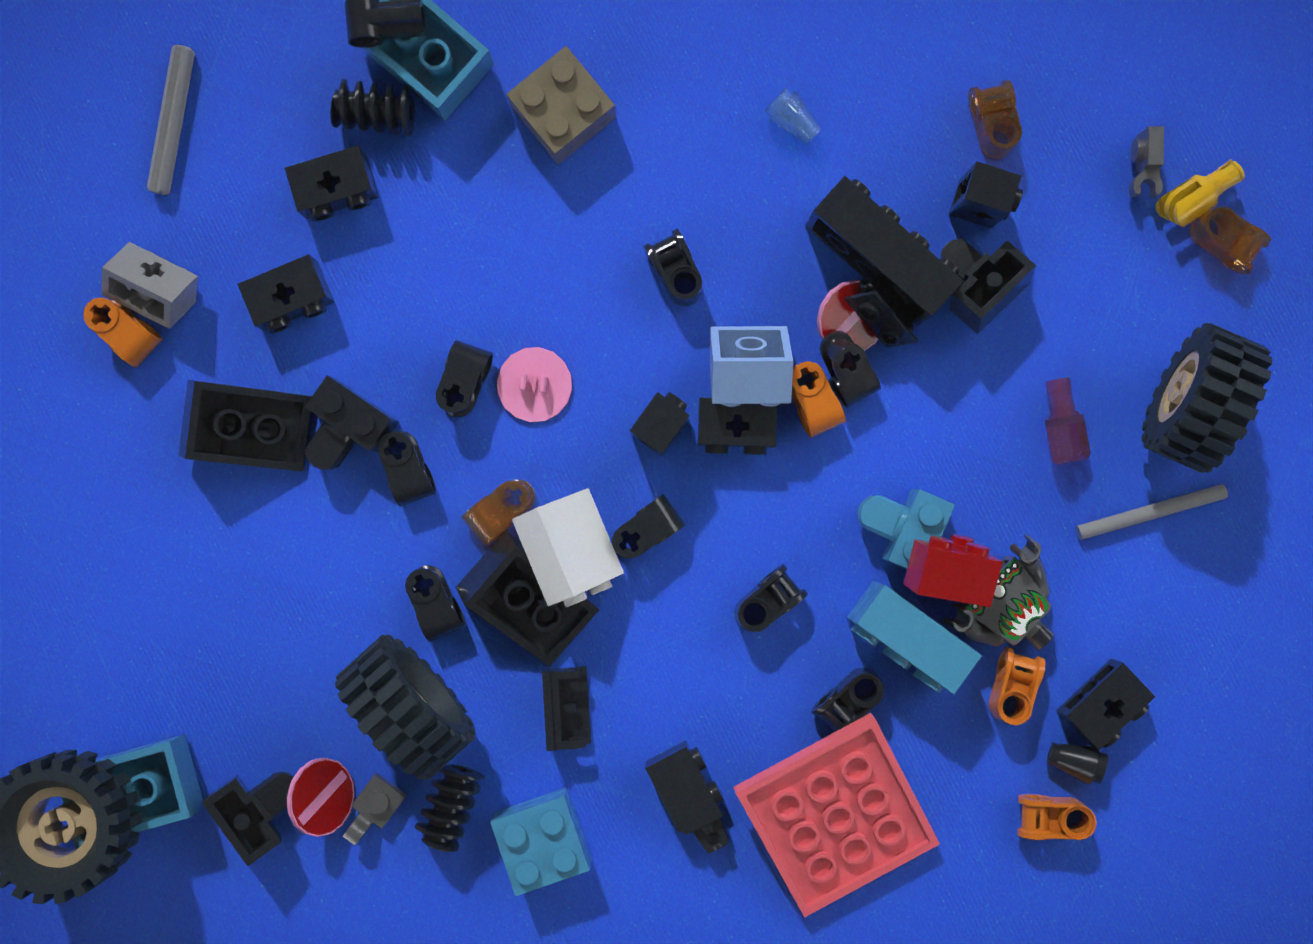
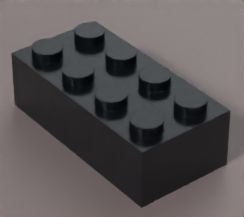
M844 176L813 210L805 227L863 278L866 276L879 278L882 285L891 295L889 301L896 300L902 309L912 317L913 323L919 326L934 315L964 280L957 275L959 270L951 261L945 257L939 259L928 249L930 245L923 236L915 231L909 233L899 224V216L886 205L880 207L869 197L871 192L862 182L857 179L851 181Z

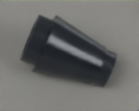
M1052 742L1046 764L1088 785L1091 782L1101 784L1106 772L1108 754L1099 752L1094 747Z

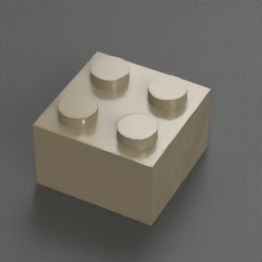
M567 46L562 48L506 94L511 108L558 165L616 118L615 104Z

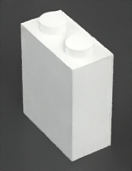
M589 488L537 507L512 519L547 606L561 601L564 602L565 607L587 599L585 591L589 590L590 594L594 595L613 587L610 580L624 573Z

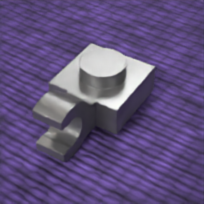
M1148 126L1132 142L1131 160L1136 162L1135 174H1138V176L1133 178L1129 184L1130 197L1140 195L1142 182L1150 186V198H1155L1162 192L1163 184L1160 179V167L1164 165V127Z
M375 773L351 805L360 814L342 837L355 846L372 823H375L382 829L407 794L380 774Z

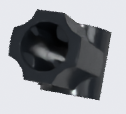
M379 0L345 1L348 44L351 46L370 48L381 45L383 40L426 36V21L421 0L380 2Z

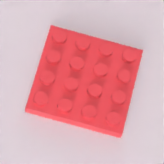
M872 713L733 787L804 918L940 845Z

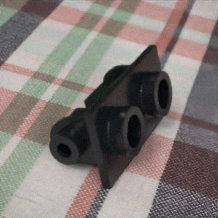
M872 276L864 277L859 283L861 288L859 294L845 297L844 300L886 348L917 343L918 339L912 333L914 329L912 317L902 309L896 300L889 301L891 295L882 285L879 278H873Z

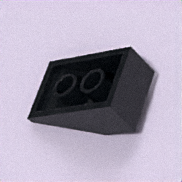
M188 380L178 455L190 460L303 472L311 412L305 406L312 396Z
M507 530L502 533L456 586L466 607L549 667L599 611L598 607L588 598L569 607H565L563 601L547 606L521 541Z

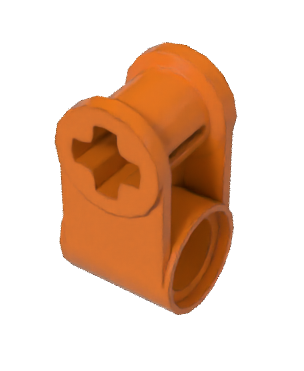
M99 297L92 299L84 308L83 317L86 325L102 338L121 359L135 368L163 340L161 335L149 324L138 318L127 307L115 301ZM106 310H110L108 312V316L111 318L109 323H105L107 321V317L104 315Z
M809 361L795 365L792 378V399L799 419L810 438L845 423L846 417L842 406L833 393L823 369L815 362ZM800 370L805 375L811 373L813 376V380L809 382L810 389L806 385H798L797 379L802 377Z
M1005 647L1002 650L997 663L996 677L988 703L990 713L996 719L1010 725H1020L1030 718L1036 694L1045 672L1046 663L1043 657L1029 658L1014 653V650L1009 647ZM1015 666L1025 668L1026 671L1023 672L1015 669ZM1014 696L1017 700V709L1012 715L1006 716L1003 711V703L1008 697Z
M1039 794L1018 795V803L1022 804L1021 827L1017 828V835L1019 837L1033 840H1082L1091 836L1095 831L1097 824L1096 816L1091 809L1077 798L1050 797ZM1074 810H1081V821L1075 826H1067L1066 819L1069 813Z

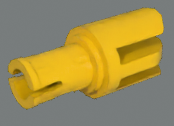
M1230 159L1211 174L1205 177L1194 175L1159 198L1155 204V210L1159 216L1181 227H1185L1217 206L1219 195L1244 180V171L1236 161Z

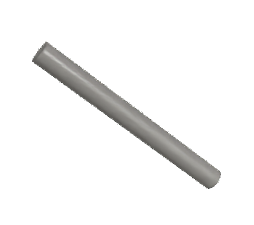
M1224 484L1216 485L1077 525L1076 533L1080 540L1088 539L1228 498V491Z

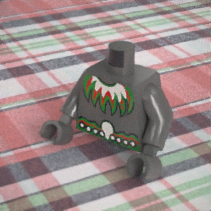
M1028 534L1024 535L1027 540L1024 548L1020 549L1013 543L1010 546V550L1019 557V560L1013 556H1005L1001 560L1002 566L991 607L963 602L959 604L954 603L952 606L957 608L956 617L952 620L944 617L943 622L961 632L973 642L996 647L1006 642L1015 646L1025 637L1037 650L1043 648L1053 638L1054 633L1041 621L1052 608L1047 600L1050 595V589L1045 568L1040 559L1041 545Z

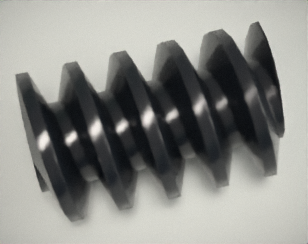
M342 79L339 89L335 90L331 101L332 127L337 128L342 123L349 130L355 128L357 124L360 130L366 132L373 126L377 133H383L388 126L389 132L393 135H398L403 127L405 135L411 136L415 123L414 100L410 98L407 86H403L398 97L395 96L392 84H388L384 95H381L378 84L375 82L372 83L369 93H365L362 81H357L354 91H350L348 81Z
M449 764L439 770L445 776L444 779H432L431 784L440 790L439 794H427L425 797L434 805L433 809L422 808L420 811L424 817L429 819L428 823H416L415 829L424 834L421 840L426 845L436 850L457 852L460 845L456 839L463 837L465 830L462 825L468 823L470 819V814L467 810L472 809L476 802L471 795L478 794L481 789L480 784L476 780H482L485 776L468 767Z

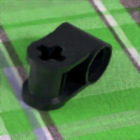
M675 229L672 231V236L654 245L649 243L644 245V251L655 273L660 277L673 302L680 306H689L697 302L702 292V278L680 231ZM681 278H689L693 280L696 287L691 293L681 294L675 289V283Z
M834 331L823 338L819 348L820 355L830 374L832 386L846 408L881 389L880 382L870 366L866 353L859 345L854 344L847 333Z
M458 340L453 343L446 360L444 373L436 391L437 404L441 409L451 416L459 418L472 412L481 387L490 371L493 361L492 352ZM459 391L464 400L462 403L455 402L453 405L448 400L450 394L456 395Z
M393 431L385 434L379 441L378 453L386 471L392 495L398 506L402 507L436 494L434 479L424 461L415 437L403 431ZM395 439L397 442H405L406 449L401 451L402 458L399 454L393 455L390 448L396 445Z
M662 494L638 511L636 516L614 532L612 545L619 556L635 558L655 544L658 545L683 528L685 524L665 495ZM626 531L629 535L636 533L639 536V539L635 542L637 546L636 551L632 552L629 548L624 550L620 548L619 544L623 541L620 535L622 532Z
M784 564L770 572L736 604L734 615L737 623L742 628L752 632L762 631L781 615L794 608L808 595L805 589L800 590L786 573L787 567ZM777 583H779L780 586L785 590V592L787 593V596H786V594L782 591V589L778 586ZM751 603L759 604L763 612L761 620L756 624H748L743 617L744 609Z
M425 565L409 574L405 584L406 592L416 612L419 626L428 642L466 627L460 606L452 595L444 574L440 569L432 565ZM422 576L424 579L431 578L434 582L429 591L426 588L419 589L417 583L422 580Z
M857 668L850 672L835 688L821 697L811 709V713L814 716H820L836 732L864 717L879 704L884 694L883 684L870 669ZM861 679H871L874 682L873 691L863 697L856 695L854 689L857 682ZM831 709H834L842 719H839Z

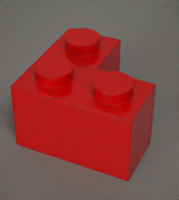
M951 534L950 539L930 536L929 542L914 539L904 585L917 595L991 607L1002 561L989 554L990 548L975 544L974 539L963 535Z

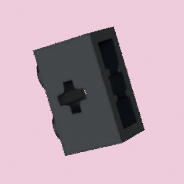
M358 145L284 168L297 212L304 218L311 219L312 221L329 219L334 216V211L347 207L348 210L365 208L370 205V200L379 198L367 156ZM336 180L338 182L335 185L336 192L330 193L328 190L332 188L331 182Z
M976 161L960 178L949 215L992 229L1002 219L1006 220L1011 211L1016 212L1023 195V189L1018 188L1022 175Z
M309 254L237 284L254 326L263 331L269 330L270 333H277L289 328L292 325L291 320L303 315L306 319L321 315L327 311L325 306L335 302L318 261ZM288 289L294 292V294L289 296L291 301L289 304L281 301L287 297L286 291Z
M657 392L630 429L631 435L660 456H663L689 419L690 415L685 412L687 404L671 392H668L665 397Z
M699 398L697 446H705V453L728 454V447H744L743 454L766 455L767 448L776 447L777 406L740 404L739 406L728 407L722 404H712V398ZM734 417L740 418V424L747 425V430L742 431L739 437H733V430L726 429V424L732 423Z
M1110 659L1056 711L1087 744L1100 750L1102 747L1106 748L1114 744L1122 734L1120 730L1127 723L1141 718L1149 710L1150 706L1148 704L1155 696L1123 662ZM1106 700H1110L1109 706L1112 710L1109 713H1106L1107 708L1104 705Z

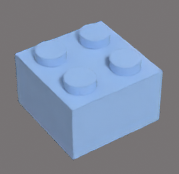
M787 326L710 327L712 404H722L728 407H735L740 404H761L773 407L781 403H791L793 356Z

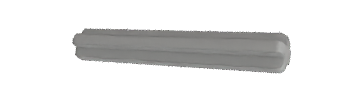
M174 45L170 54L147 182V189L158 195H168L171 190L195 56L194 51L187 46Z

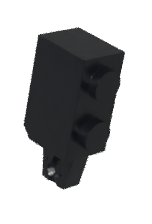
M684 741L645 762V769L677 831L686 834L693 832L709 854L729 843L720 818L723 816L720 804L724 803L725 800L715 781L708 784L702 772L703 769L707 768V765L697 747L690 749L688 743Z

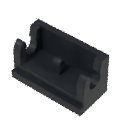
M587 666L544 669L542 672L546 750L554 751L586 747V744H591Z

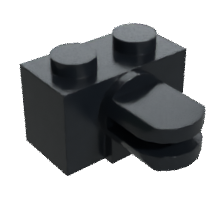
M963 239L950 241L942 249L941 257H945L958 268L959 273L957 275L964 281L952 294L949 310L976 334H979L1031 283L1036 265L1008 241L992 256H989L987 253L982 255Z
M327 375L305 406V408L324 420L306 446L305 455L312 466L324 470H334L341 465L354 444L358 443L368 451L378 453L380 439L388 432H393L399 421L338 379Z
M285 771L276 772L250 791L240 777L236 775L206 796L202 801L204 807L247 866L251 865L282 841V836L272 821L287 811V794L291 780L294 777L290 773Z

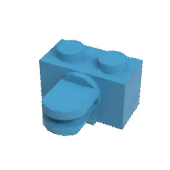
M911 489L905 505L881 495L867 497L859 505L857 517L858 522L863 528L889 540L881 559L907 570L914 539L929 542L930 536L942 537L955 504L921 489Z

